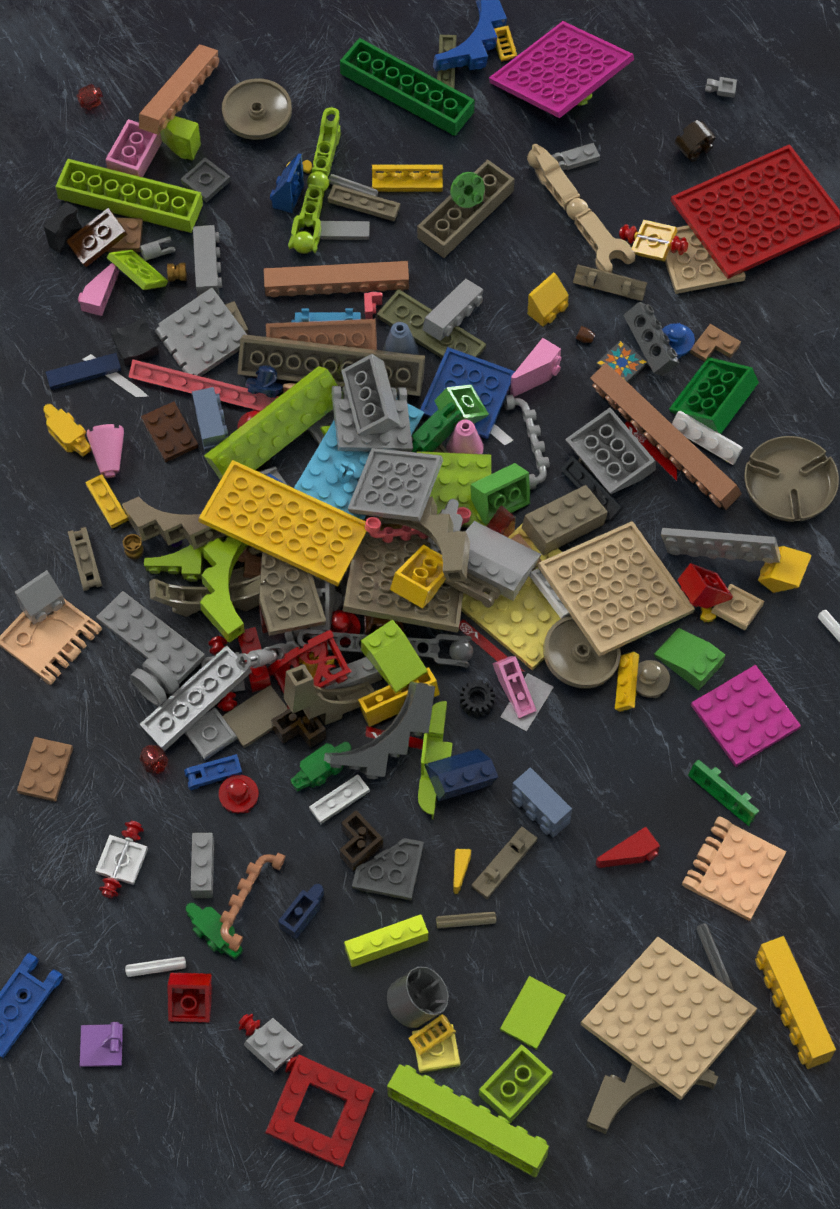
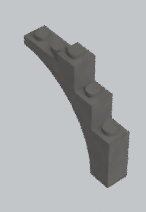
M410 682L407 697L401 711L380 736L354 750L340 753H325L324 761L329 763L330 767L342 768V765H347L350 769L360 770V772L366 775V778L378 779V776L385 777L388 756L400 757V754L407 755L410 734L421 736L422 733H429L435 686L427 683Z

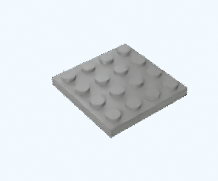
M372 448L348 506L349 513L420 522L442 465V456Z

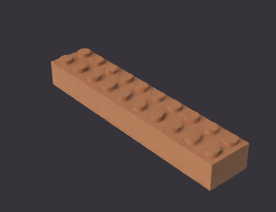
M607 363L590 378L594 383L592 386L602 398L605 397L608 403L615 410H618L627 422H631L640 434L643 433L653 446L657 444L656 447L660 450L659 452L665 458L670 457L669 459L679 471L682 470L692 483L696 481L695 484L704 495L710 494L711 501L718 508L722 506L727 510L742 494L738 486Z

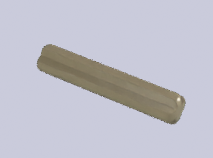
M495 912L436 917L437 928L496 923Z

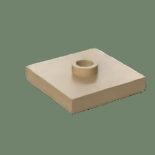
M730 584L728 590L733 598L715 605L711 613L746 630L762 608L764 601Z

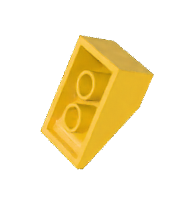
M422 545L395 572L390 590L423 609L446 580L443 573L442 555Z

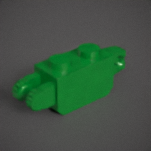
M453 402L447 404L441 411L437 410L412 435V452H433L454 431L456 427L454 424L462 417L463 413L457 410L447 418L455 408Z
M346 741L335 748L332 744H325L300 762V771L290 780L295 790L298 792L308 786H311V788H314L316 785L321 786L332 774L337 775L340 773L344 765H342V768L330 767V764L324 761L325 753L349 751L352 749L351 744Z
M192 902L187 904L185 909L187 916L192 920V931L200 939L202 937L208 941L206 944L212 951L215 952L217 950L220 954L225 953L234 960L242 954L243 948L241 946L235 952L229 949L230 944L221 937L220 930L223 923L220 922L221 915L212 907H206L202 910ZM232 926L229 929L231 936L235 934V928Z

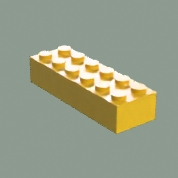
M782 936L761 944L755 959L756 965L759 970L763 971L765 985L768 989L771 988L773 1002L782 1012L781 1020L784 1026H788L791 1032L789 1037L792 1044L796 1045L799 1050L798 1057L800 1062L805 1064L807 1069L830 1061L836 1048L785 937Z

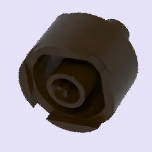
M696 120L683 129L684 134L681 137L678 135L675 139L676 146L691 162H694L699 158V154L702 152L708 153L713 148L712 143L716 137L702 120L700 122Z

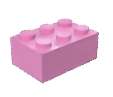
M128 119L106 158L107 169L143 177L162 143L161 134L157 135L139 129L138 122Z

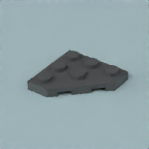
M404 838L390 849H386L374 856L372 860L356 867L352 889L411 901L424 842Z

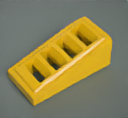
M509 26L495 28L494 30L497 35L496 50L501 62L514 59L517 56ZM507 52H511V53H512L511 55H507V56H504V55H503V53H507Z
M470 849L455 850L454 894H458L461 889L471 859Z
M441 1014L408 1039L421 1056L455 1034L456 1031L445 1015ZM441 1023L443 1024V1026H444L445 1029L447 1030V1031L444 1032V1033H443V1031L441 1030V1028L439 1027V1024H441ZM435 1028L440 1036L436 1037L431 1029ZM425 1033H428L433 1040L431 1043L424 1035ZM421 1037V1039L426 1045L424 1048L421 1046L417 1038Z

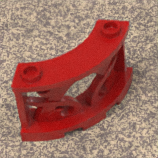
M331 630L308 640V644H304L302 649H299V647L292 649L285 654L283 659L276 660L268 667L267 670L270 676H275L283 694L286 671L290 670L291 665L294 668L300 666V658L307 664H318L313 678L315 686L326 688L335 682L340 684L348 679L347 676L351 673V670L347 666ZM327 643L329 644L334 656H328ZM313 652V653H314V657H319V659H317V660H312V659H310V657H309L310 653ZM337 659L342 670L336 674H331V668L337 666L333 664L327 665V661Z

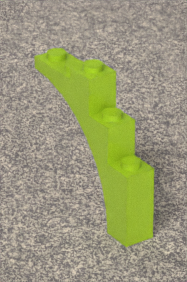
M224 537L219 538L224 543ZM189 545L173 554L144 558V567L146 571L152 574H159L160 571H166L170 574L182 572L181 574L184 579L196 582L198 579H202L204 569L203 548L205 545L195 550Z
M230 536L224 543L217 538L214 541L208 542L203 548L204 558L212 567L207 568L203 572L202 582L211 594L205 595L200 601L201 611L229 643L245 632L244 623L236 613L230 600L229 586L233 568L239 556L248 546Z

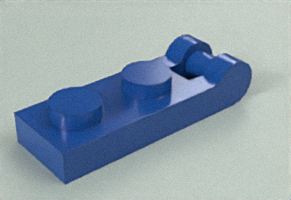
M237 754L192 766L184 770L185 776L189 780L187 784L190 790L225 780L234 775H243ZM201 773L202 777L196 779V774Z

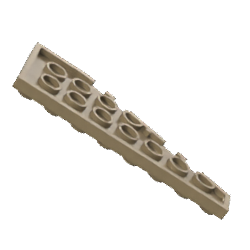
M262 552L259 604L269 635L325 625L326 618L312 574Z

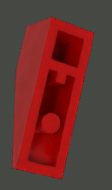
M644 827L596 859L597 868L643 863L647 859L651 861L658 856L660 845L647 827Z

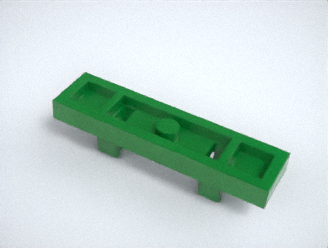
M697 760L688 776L749 826L759 812L749 802L752 797L746 792L740 795L719 777L721 771L717 767L711 770L700 760Z

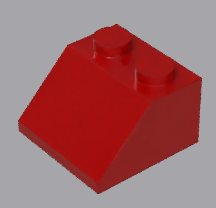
M692 563L689 564L677 580L681 585V590L688 596L689 602L695 607L700 606L707 609L733 598L718 573Z
M170 973L168 981V1021L210 1022L212 974Z

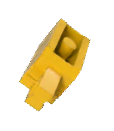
M52 404L44 406L43 411L47 419L48 432L66 452L76 451L80 455L85 456L91 451V446L85 437V429L80 424L77 425L74 422L75 420L69 412L65 413L62 409L57 410Z

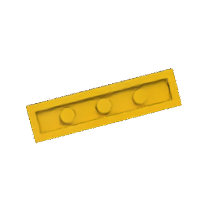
M372 165V188L378 192H443V165Z

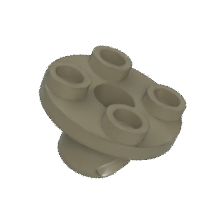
M646 660L638 664L636 692L644 697H660L669 686L670 675L668 670L657 661Z

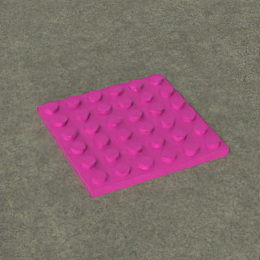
M562 21L490 76L489 80L491 84L560 118L634 60V56L624 49Z

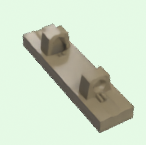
M579 264L577 265L573 283L640 301H643L647 282Z
M521 827L474 881L471 888L488 899L537 842L538 838L524 827ZM514 845L518 849V852H516L511 847Z

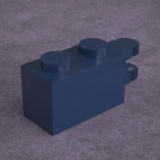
M316 883L308 892L301 891L278 921L279 928L295 940L299 937L320 910V901L324 896L323 886Z

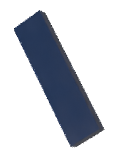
M117 353L46 371L50 390L119 372L121 371V366Z

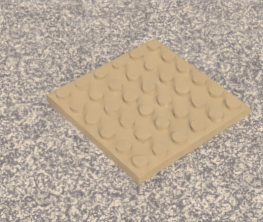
M633 521L541 561L537 566L599 657L688 616L695 610Z
M657 937L581 1021V1025L681 1100L756 1013L757 1008L661 938Z

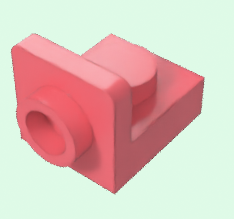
M381 292L364 293L365 319H373V314H376V305H382Z

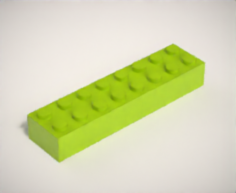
M67 159L55 186L58 199L103 211L109 208L115 214L131 218H142L146 222L192 233L203 206L201 192Z
M318 366L215 446L204 457L220 480L232 460L256 470L333 409L332 386H338L328 369Z
M399 1064L387 1085L388 1097L536 1178L548 1155L549 1146L544 1139L528 1135L526 1129L510 1125L506 1118L499 1115L495 1117L490 1114L491 1111L481 1105L479 1107L475 1106L466 1096L461 1095L459 1097L453 1094L451 1088L435 1084V1080L427 1075L422 1077L417 1074L413 1067L409 1065L404 1067Z

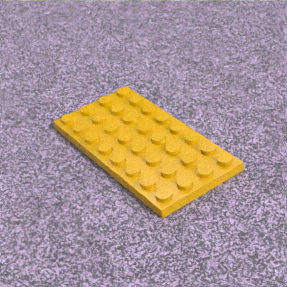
M234 460L230 463L198 522L335 586H339L367 533L365 530L366 521Z

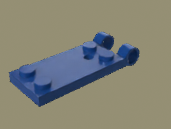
M31 953L24 957L19 967L0 991L1 1058L5 1057L50 993L63 979V974L55 969L48 974L43 983L30 975L29 972L34 970L39 961ZM21 993H27V998L20 999Z

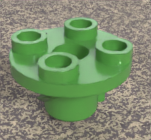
M464 172L458 175L451 185L450 193L452 200L460 207H473L483 201L485 185L483 179L476 173Z

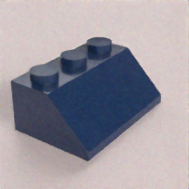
M479 749L424 765L439 801L492 786L498 778L492 760Z

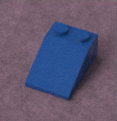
M298 153L283 170L282 175L278 176L276 188L270 194L273 208L293 213L304 188L302 154Z

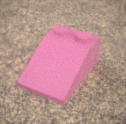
M542 338L511 376L510 395L515 397L549 381L553 375L556 376L561 369V348Z

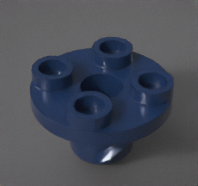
M267 365L259 367L258 371H256L257 377L249 378L246 381L248 392L252 394L264 393L267 397L275 398L283 390V385L276 381V370Z

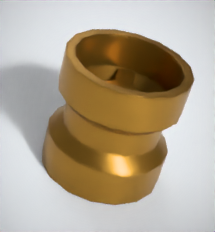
M173 263L167 264L168 282H174L177 279L187 281L186 263H179L176 266Z
M130 534L124 538L123 547L126 556L130 559L140 558L144 552L141 538L136 534Z

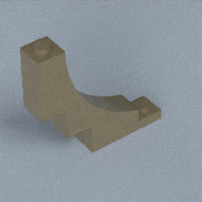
M140 497L122 504L128 521L142 541L161 534L169 546L186 538L195 550L210 541L226 536V534L198 522L201 514L180 515L163 512L149 506Z

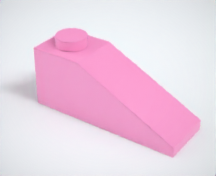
M113 263L88 283L83 293L79 294L78 303H80L81 311L103 315L119 274V268Z
M510 656L493 663L498 680L517 717L521 718L537 711L516 656Z

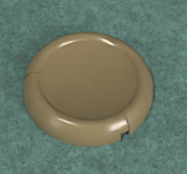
M777 437L764 442L750 455V461L747 462L745 467V486L752 502L768 516L788 522L804 521L821 514L833 501L839 485L837 467L831 456L828 458L825 455L826 451L818 444L801 437Z

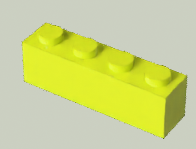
M420 914L345 941V950L351 966L355 967L427 941L428 930Z

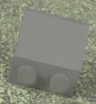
M47 570L15 591L21 610L33 625L43 621L47 615L53 611H58L65 604L61 591Z

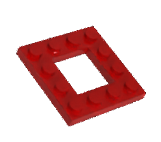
M297 1055L265 1134L342 1168L374 1088L302 1055ZM309 1084L346 1101L331 1138L294 1122Z

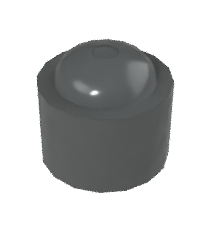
M416 967L394 981L387 992V1003L392 1015L401 1024L410 1028H418L442 1013L448 1005L449 995L443 979L434 970L427 967Z

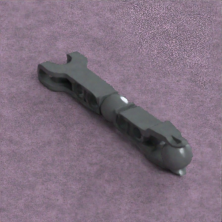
M311 629L300 631L297 637L300 649L303 648L304 644H308L303 642L305 638L312 639L326 631ZM332 632L341 653L364 654L359 643L368 635ZM438 634L435 639L407 638L419 658L433 660L434 664L440 666H460L465 668L470 666L468 661L474 653L473 647L469 642L472 639L470 636ZM344 638L349 639L351 645L347 648H343L340 645V641ZM440 641L453 642L449 648L451 659L438 658L440 651L438 644ZM327 643L328 652H332L329 644ZM425 644L428 647V651L420 653L417 650V646Z

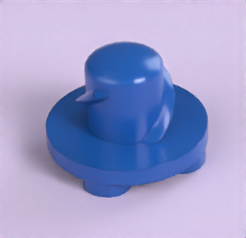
M674 323L662 329L670 340V346L676 351L677 359L691 351L695 337L687 326Z

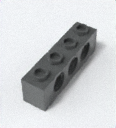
M638 302L623 316L652 371L664 376L680 363L677 359L678 355L670 346L668 336L662 331L660 321L655 318L653 308L649 304Z

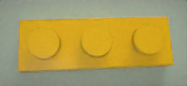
M102 474L85 482L111 529L128 521L127 515Z
M635 652L620 656L615 710L619 712L635 708L639 654Z

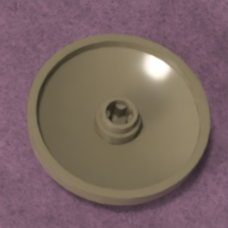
M267 79L245 80L233 86L225 95L222 103L223 119L227 127L240 137L253 140L266 139L281 132L289 123L292 114L291 99L286 90L273 81Z
M567 616L557 621L548 631L543 644L544 659L550 671L559 680L573 687L592 688L605 683L613 676L620 662V647L599 657L572 616Z

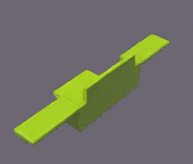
M447 701L438 702L432 706L429 733H424L418 803L424 812L432 815L433 820L436 793L424 765L451 757L452 743L443 742Z

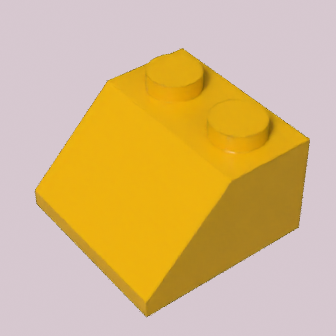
M554 272L528 296L527 314L543 327L547 323H551L560 311L563 312L568 307L569 295Z
M785 546L778 547L781 554L780 563L765 562L760 570L758 581L773 593L798 588L811 559L809 553Z

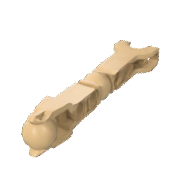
M538 144L532 145V149L527 156L529 165L535 169L542 185L547 187L560 206L567 212L568 217L575 220V225L596 252L595 264L597 269L612 273L613 266L610 260L615 258L621 259L628 265L635 261V253L625 240L612 237L596 214L588 208L587 203L580 199V194L564 174L558 161Z

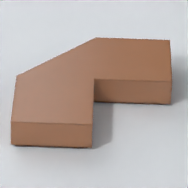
M246 548L237 561L245 562L243 577L252 579L261 575L262 559L252 555Z

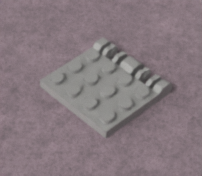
M332 386L338 451L370 452L372 448L412 452L413 446L406 388H398L397 393L395 388H391L401 425L386 433L358 435L346 387L344 386L341 392V386Z

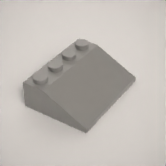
M608 408L565 439L609 494H613L643 480L656 470V462L611 408Z
M474 521L466 530L470 540L467 573L497 587L501 592L500 595L514 601L540 559L541 554Z

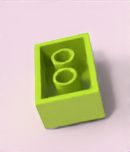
M521 1044L479 1089V1096L500 1116L506 1118L510 1124L552 1079L553 1072Z

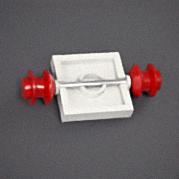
M136 821L125 823L127 830L121 832L125 839L109 835L95 870L96 874L109 877L102 880L105 886L99 887V890L102 892L101 894L107 898L118 896L116 888L122 887L119 881L131 885L135 884L148 851L147 846L133 842L140 840L141 838L138 833L144 831L141 824Z

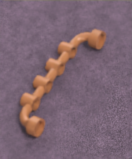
M277 853L276 856L266 854L259 857L255 864L250 862L246 870V874H249L248 878L240 880L237 887L240 890L238 896L232 895L229 901L230 911H224L220 918V922L223 923L220 930L221 937L230 944L229 949L237 952L241 945L243 936L236 933L234 936H231L229 929L233 925L236 915L242 908L263 865L270 862L272 863V868L280 870L284 863L285 855Z

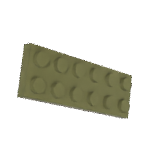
M399 289L377 313V318L391 327L397 322L407 324L416 343L440 358H443L447 347L477 358L486 348V343L459 326H455L451 334L445 336L441 341L423 331L425 317L432 310Z

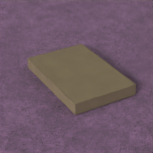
M270 685L222 717L235 733L242 747L246 748L272 731L271 720L288 708Z

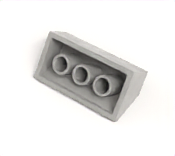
M371 354L341 370L358 435L386 433L401 425L383 360Z

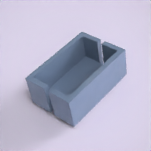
M214 387L192 391L205 454L228 437L219 393L215 394Z
M529 768L513 782L512 801L516 806L522 807L526 811L529 819L535 820L540 825L539 827L543 833L549 834L554 838L570 823L572 808L533 769Z

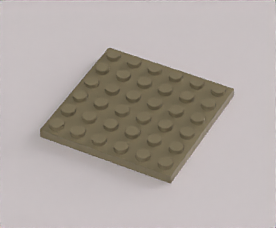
M367 532L350 564L343 611L458 632L463 592L443 582L434 597L423 609L390 590L395 572L422 545L430 546V543L427 542L428 537L422 539L418 534H414L409 541H404L400 536L393 538L391 543H387L382 538L371 537Z

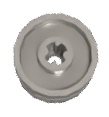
M150 656L142 664L143 670L137 668L130 675V680L147 700L159 707L167 699L166 693L173 694L179 688V683L160 661Z

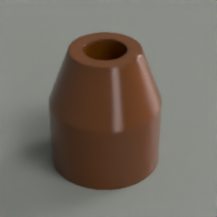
M581 326L576 339L584 343H592L595 334L590 329Z

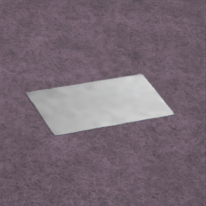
M527 673L524 679L537 711L518 718L509 702L500 716L525 731L528 730L554 688Z

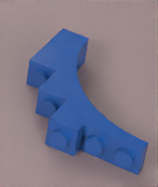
M476 0L479 11V22L476 29L459 46L434 56L433 68L435 71L468 65L469 70L486 67L488 59L486 50L496 48L497 35L494 29L506 26L507 21L499 0Z

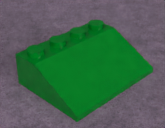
M708 357L669 410L675 415L678 411H682L721 434L759 382L752 367Z

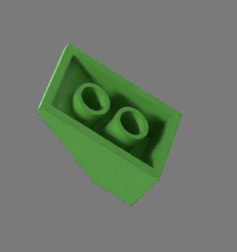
M680 628L654 654L657 659L698 691L723 665L725 654L714 645Z

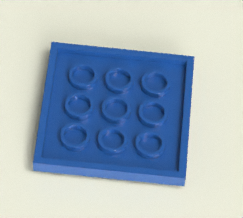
M447 347L420 410L424 412V416L430 418L439 410L434 400L447 387L471 384L489 413L487 417L474 423V426L480 437L488 439L511 387V376L515 371Z

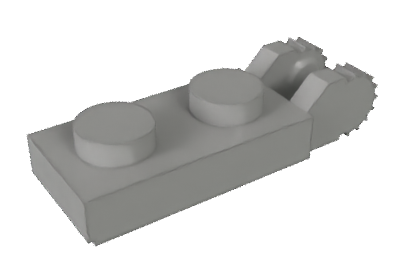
M594 143L551 155L559 162L562 171L600 160V155Z

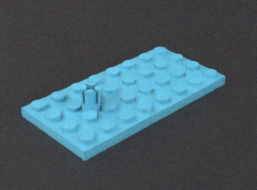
M407 403L412 436L424 412ZM334 420L294 489L364 521L366 515L349 513L348 506L370 452L338 451Z

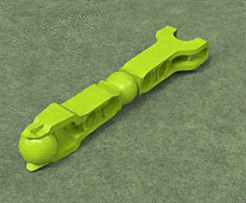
M326 108L323 112L320 135L313 161L314 167H312V173L307 179L308 189L301 213L294 217L288 247L289 249L294 248L301 254H307L311 251L316 253L322 229L319 217L323 204L322 197H324V191L329 186L328 176L341 135L339 110L336 108ZM330 114L335 115L334 121H329L327 116ZM305 225L307 227L313 226L314 235L312 236L306 231L299 232V229L304 228Z

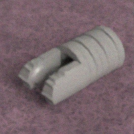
M171 237L141 245L140 250L143 259L147 261L175 252L174 247H168L163 250L160 248V245L169 243Z

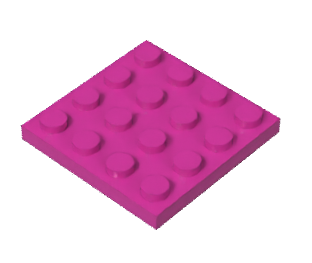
M756 665L691 703V707L735 767L801 727Z

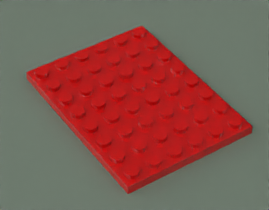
M790 144L673 195L670 200L727 279L840 228L839 208Z

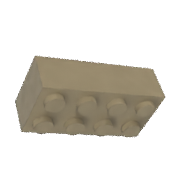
M584 485L526 514L522 529L541 554L545 555L604 525L608 511L587 485Z

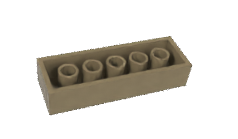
M489 160L484 162L474 172L483 179L485 185V192L481 203L470 208H463L458 206L450 195L417 226V238L443 258L514 192L515 179Z

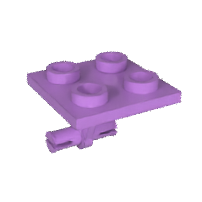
M112 1022L111 1025H81L80 1067L122 1066L123 1024Z

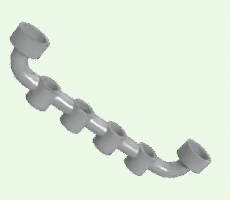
M507 395L504 401L505 409L511 410L515 408V405H518L523 411V419L527 425V434L531 440L532 452L536 458V467L540 472L538 477H535L534 474H529L530 489H536L537 484L542 483L546 479V468L550 467L548 457H543L542 452H545L544 441H538L537 437L541 436L540 426H534L533 423L536 420V412L534 409L530 410L527 402L523 399Z

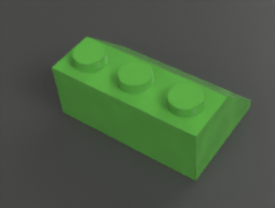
M516 463L470 484L471 500L485 525L530 504L529 472Z

